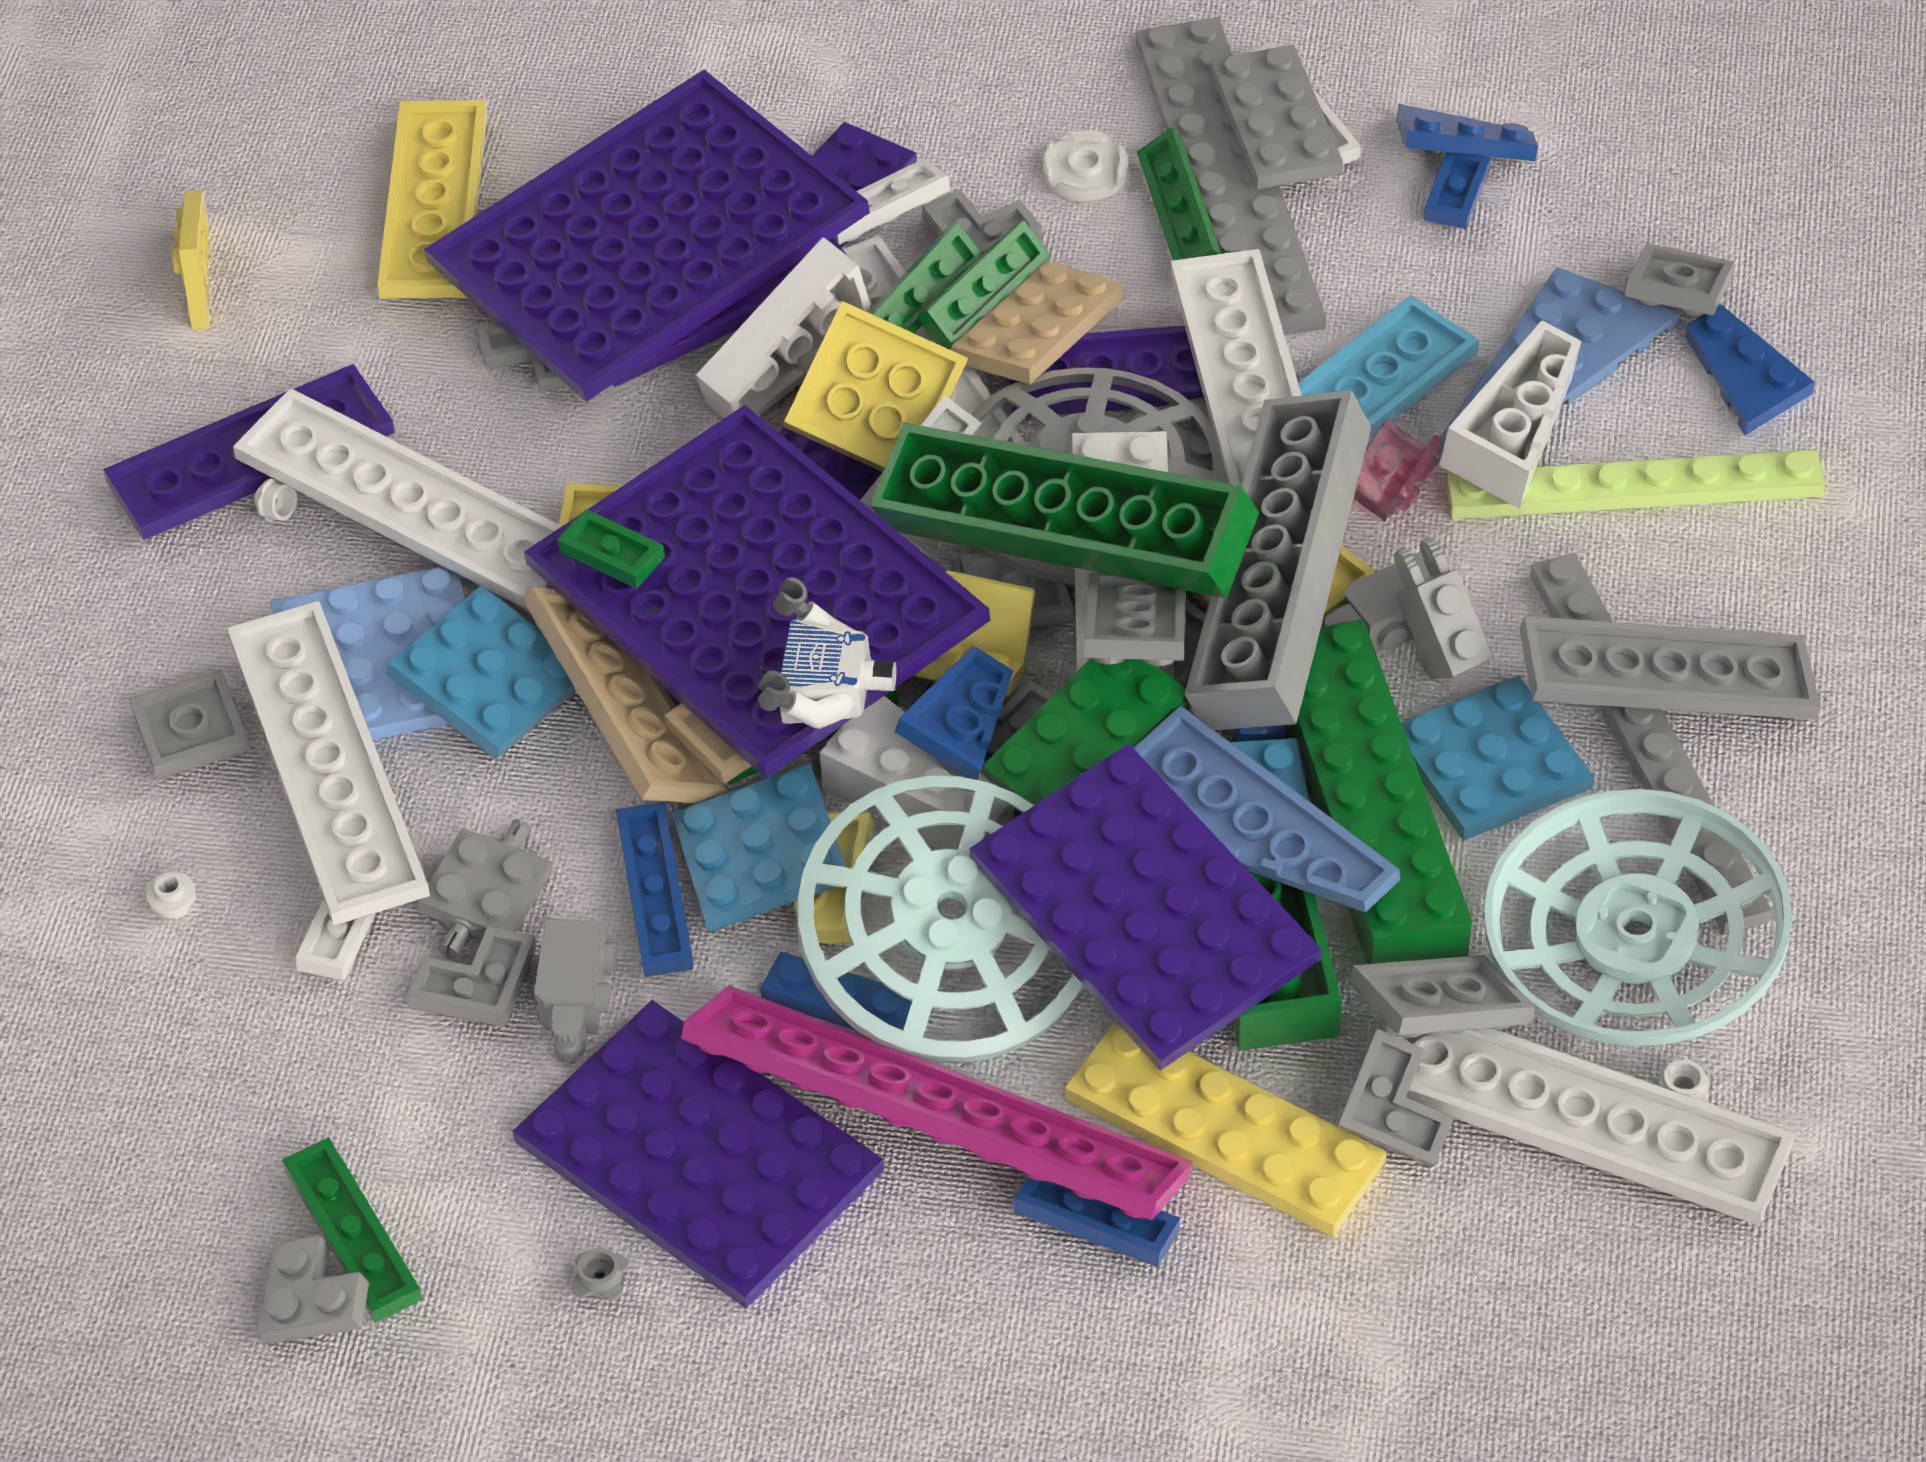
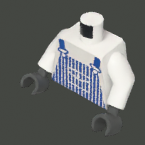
M787 578L779 587L780 593L773 602L774 609L782 616H790L796 613L798 618L797 620H791L781 673L768 671L758 683V688L763 691L758 697L759 705L762 709L773 711L780 705L783 723L803 722L813 728L821 729L842 719L858 718L864 711L867 690H895L896 663L891 661H871L868 636L865 633L855 631L833 618L814 602L805 603L807 589L799 579Z

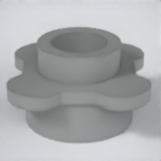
M594 1248L581 1253L576 1259L578 1276L571 1283L573 1294L578 1298H586L589 1295L603 1296L608 1301L621 1297L623 1286L620 1282L622 1274L628 1269L627 1259L623 1255L614 1254L605 1248ZM598 1274H604V1275H605V1276H604L603 1278H601V1279L595 1278V1276L598 1275Z

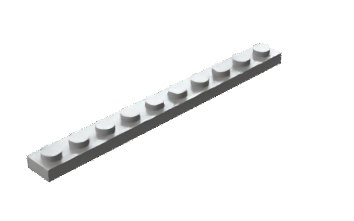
M1576 553L1531 564L1530 578L1552 618L1613 622ZM1600 706L1644 789L1684 795L1715 807L1662 710ZM1659 816L1673 841L1682 820L1668 816ZM1701 827L1690 853L1713 866L1728 881L1732 889L1754 878L1742 854L1736 847L1717 834ZM1690 872L1704 900L1716 896L1704 881ZM1764 895L1741 906L1745 929L1770 922L1772 909ZM1726 914L1716 917L1715 920L1723 935L1729 934Z

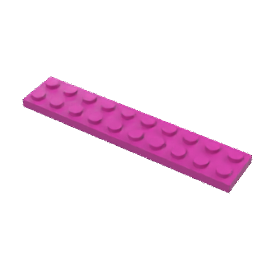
M730 985L684 1021L681 1039L698 1045L699 1049L705 1053L724 1055L744 1063L745 1067L752 1071L768 1072L789 1080L798 1089L815 1090L835 1098L839 1104L845 1107L861 1108L882 1116L889 1124L908 1126L929 1134L930 1138L938 1143L955 1144L973 1151L985 1161L1007 1164L1024 1171L1025 1175L1034 1180L1051 1181L1071 1189L1075 1195L1081 1198L1097 1199L1118 1207L1121 1212L1130 1217L1152 1220L1189 1180L1193 1161L909 1053L878 1044L867 1037Z

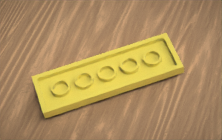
M486 100L399 102L377 282L379 299L468 298L427 262L424 249L477 215L488 113Z
M1116 1021L1065 1087L1066 1101L1166 1152L1193 1161V1166L1331 1237H1334L1385 1164V1150L1336 1127L1189 1051L1160 1071Z

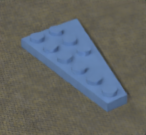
M1556 267L1438 439L1436 454L1442 456L1448 427L1541 321L1582 341L1573 377L1563 402L1569 405L1615 372L1620 361L1634 351L1638 354L1650 346L1651 339L1662 331L1669 333L1679 324L1680 313L1660 305H1644L1635 298L1626 297L1623 291Z
M1182 706L1177 708L1134 747L1139 755L1248 871L1362 912L1368 911L1400 881L1399 869Z

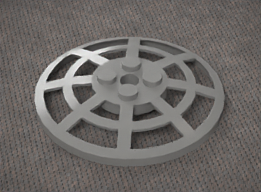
M1071 368L1042 373L1030 385L1018 381L1003 388L985 400L971 414L978 421L982 422L990 413L1009 402L1019 409L1014 411L1002 423L993 439L1007 442L1014 429L1025 418L1031 416L1044 428L1037 434L1033 442L1011 443L1073 454L1072 433L1151 432L1159 428L1160 431H1167V443L1171 458H1168V472L1226 483V473L1212 423L1197 406L1179 392L1158 381L1134 373L1107 368ZM1092 382L1091 388L1065 389L1045 394L1038 398L1028 394L1030 391L1052 385ZM1112 384L1131 387L1155 395L1174 406L1157 410L1152 405L1135 396L1110 390ZM1088 399L1085 413H1075L1060 417L1047 407L1048 405L1066 400ZM1107 401H1113L1129 406L1145 416L1125 424L1116 418L1104 414ZM1192 419L1205 434L1213 459L1212 471L1185 463L1182 440L1172 425L1173 423ZM982 549L993 559L1020 573L1028 574L1041 580L1075 584V568Z

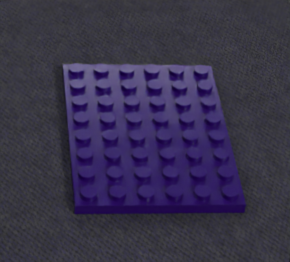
M703 69L424 249L430 265L587 402L805 257L823 237L829 241L870 214L866 198Z
M743 405L587 509L663 545L665 558L637 589L560 553L557 540L580 515L524 551L526 564L766 779L852 719H842L821 729H816L803 722L783 723L780 705L773 711H766L759 705L758 697L763 691L758 688V683L768 671L781 673L791 620H797L798 618L796 613L790 616H782L774 609L773 602L780 593L779 587L787 578L799 579L807 589L805 603L814 602L833 618L855 631L865 633L868 636L871 661H891L896 663L895 688L990 621L989 607L746 405ZM867 690L864 710L890 691Z

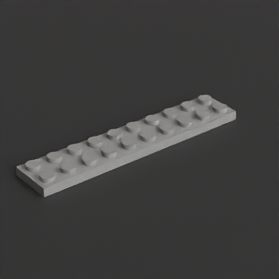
M1219 17L1136 30V45L1165 131L1172 127L1182 137L1221 253L1260 249L1284 335L1325 329L1326 315L1280 186L1257 190L1210 73L1211 59L1232 56Z

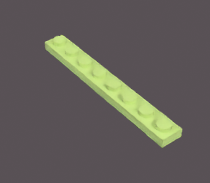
M1818 450L1537 467L1520 509L1452 472L1447 473L1446 489L1451 519L1454 520L1823 497L1825 480Z

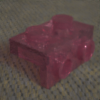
M1387 418L1366 447L1353 499L1383 521H1386L1397 508L1405 512L1421 491L1415 486L1418 479L1420 478L1422 481H1425L1439 463L1440 458L1434 454L1443 439L1435 434L1424 446Z

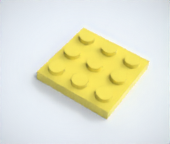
M842 301L784 420L783 427L884 472L903 422L921 425L944 395L950 399L964 371L968 358Z

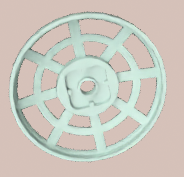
M924 776L900 780L875 789L850 804L828 825L812 849L801 878L796 903L797 934L803 959L814 984L831 1008L852 1028L878 1044L925 1060L966 1063L995 1058L1022 1048L1046 1033L1068 1011L1083 988V984L1073 973L1057 997L1039 1014L1025 1022L1012 993L1019 990L1035 975L1045 960L1048 951H1053L1022 917L1012 914V905L978 869L975 861L970 858L969 848L980 842L984 833L990 835L1002 827L999 823L988 819L994 799L1012 806L1021 813L1034 806L1019 795L988 782L960 776ZM929 788L959 789L975 793L969 813L938 810L919 813L910 817L905 814L893 796L903 792ZM874 805L889 827L882 830L866 845L856 859L853 869L822 864L828 849L841 831L861 812ZM936 825H958L965 827L958 849H939L934 851L930 850L917 829ZM896 839H899L913 860L902 870L898 878L868 872L879 853ZM816 883L846 888L845 920L853 945L827 961L819 946L814 923V892ZM861 892L890 898L889 918L891 924L869 936L866 934L861 916ZM943 899H954L963 906L964 915L958 919L945 918L939 913L937 903ZM1006 934L1035 944L1023 964L1011 975L1004 978L992 954L1000 947ZM900 943L908 953L924 963L918 984L910 982L896 973L881 959L879 954ZM864 963L869 972L885 987L899 996L912 1001L904 1030L888 1025L866 1011L844 990L837 979ZM975 966L986 987L969 992L937 991L943 969H964ZM994 1003L1006 1029L1005 1032L995 1036L967 1041L937 1040L923 1037L932 1008L967 1010Z
M1646 789L1612 790L1583 796L1560 805L1534 820L1512 840L1498 859L1488 882L1484 904L1486 941L1493 963L1504 978L1522 992L1535 1006L1534 1012L1547 1022L1574 1035L1602 1043L1626 1046L1666 1045L1694 1039L1723 1027L1745 1013L1766 993L1779 974L1789 949L1792 925L1790 893L1781 867L1768 847L1747 826L1725 811L1701 800L1672 792ZM1623 814H1649L1668 816L1682 821L1671 846L1648 841H1622L1609 844L1599 818ZM1580 824L1589 850L1565 862L1545 883L1519 868L1524 860L1542 843L1563 830ZM1701 827L1717 834L1736 847L1753 864L1759 875L1732 889L1728 881L1713 866L1690 853ZM1645 858L1660 860L1663 863L1656 876L1640 873L1621 875L1616 860ZM1596 866L1602 882L1590 890L1582 901L1561 892L1562 888L1574 877ZM1682 869L1691 872L1704 881L1716 896L1694 905L1689 896L1680 887L1675 885ZM1509 885L1535 900L1530 921L1533 949L1504 951L1501 942L1500 915L1503 898ZM1769 893L1774 906L1776 924L1774 946L1770 959L1740 955L1743 949L1745 934L1741 906ZM1550 908L1576 920L1577 941L1548 946L1546 923ZM1726 914L1729 937L1725 952L1698 945L1699 924ZM1634 922H1642L1648 925L1650 930L1642 935H1633L1625 931L1624 927ZM1585 959L1594 970L1602 975L1590 993L1570 980L1557 964ZM1688 962L1715 969L1700 985L1682 995H1679L1670 978L1685 967ZM1542 967L1548 978L1561 991L1575 1001L1582 1003L1581 1007L1573 1018L1551 1008L1532 994L1516 977L1513 970ZM1731 973L1759 978L1757 983L1742 998L1717 1014L1696 1022L1687 1008L1711 995L1727 980ZM1621 983H1649L1659 1002L1632 1004L1616 1002L1611 999ZM1603 1012L1628 1017H1650L1667 1014L1674 1028L1627 1031L1603 1028L1594 1025V1023Z

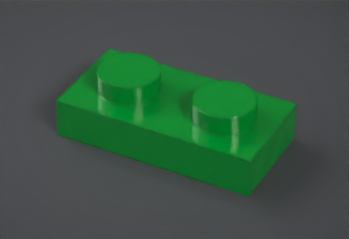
M587 509L580 514L557 540L560 553L636 589L665 558L662 544Z

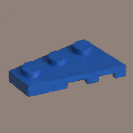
M1398 104L1396 122L1406 148L1534 162L1536 160L1538 143L1533 131H1529L1526 126L1516 123L1500 125Z
M1718 305L1714 315H1701L1687 324L1686 339L1707 374L1715 377L1721 387V397L1727 407H1733L1739 417L1738 425L1744 435L1749 434L1813 394L1815 381L1723 305Z
M973 645L899 718L894 732L965 778L978 780L1013 670Z

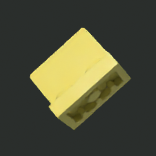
M946 570V573L989 607L990 621L917 672L916 677L938 681L974 645L1013 670L1006 696L1009 697L1024 676L1035 590L1029 587Z

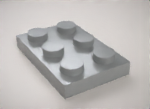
M1485 955L1353 965L1349 982L1398 1036L1417 1037L1424 1033L1435 1032L1458 1034L1465 1030L1482 1028L1503 1030L1509 1026L1529 1025L1532 1022L1535 1006L1526 996L1509 983Z

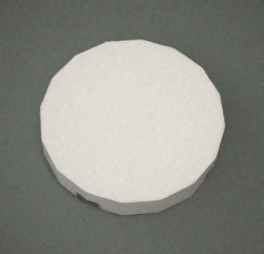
M1092 130L1069 132L1062 135L1061 141L1054 144L1053 140L1046 147L1042 156L1043 180L1052 192L1064 199L1079 202L1099 201L1114 195L1124 186L1129 174L1127 150L1122 144L1121 148L1115 144L1114 138L1106 133Z

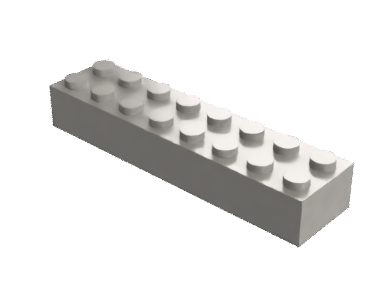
M1352 390L1264 400L1241 485L1259 511V515L1228 597L1222 598L1211 595L1184 694L1199 720L1213 730L1297 723L1371 432V426Z

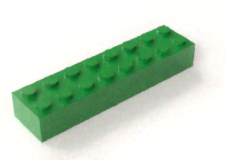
M903 422L870 504L876 514L899 533L1222 598L1228 597L1259 515V511L1242 486L905 422Z
M1361 619L1323 626L1319 632L1297 723L1286 726L1290 738H1297L1304 778L1313 805L1399 869L1400 881L1368 911L1362 912L1348 907L1366 963L1375 964L1468 956L1472 919L1365 621Z

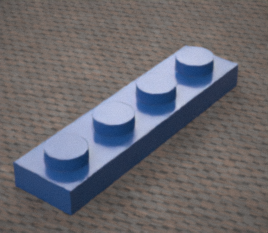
M665 802L616 809L644 977L693 970V957Z

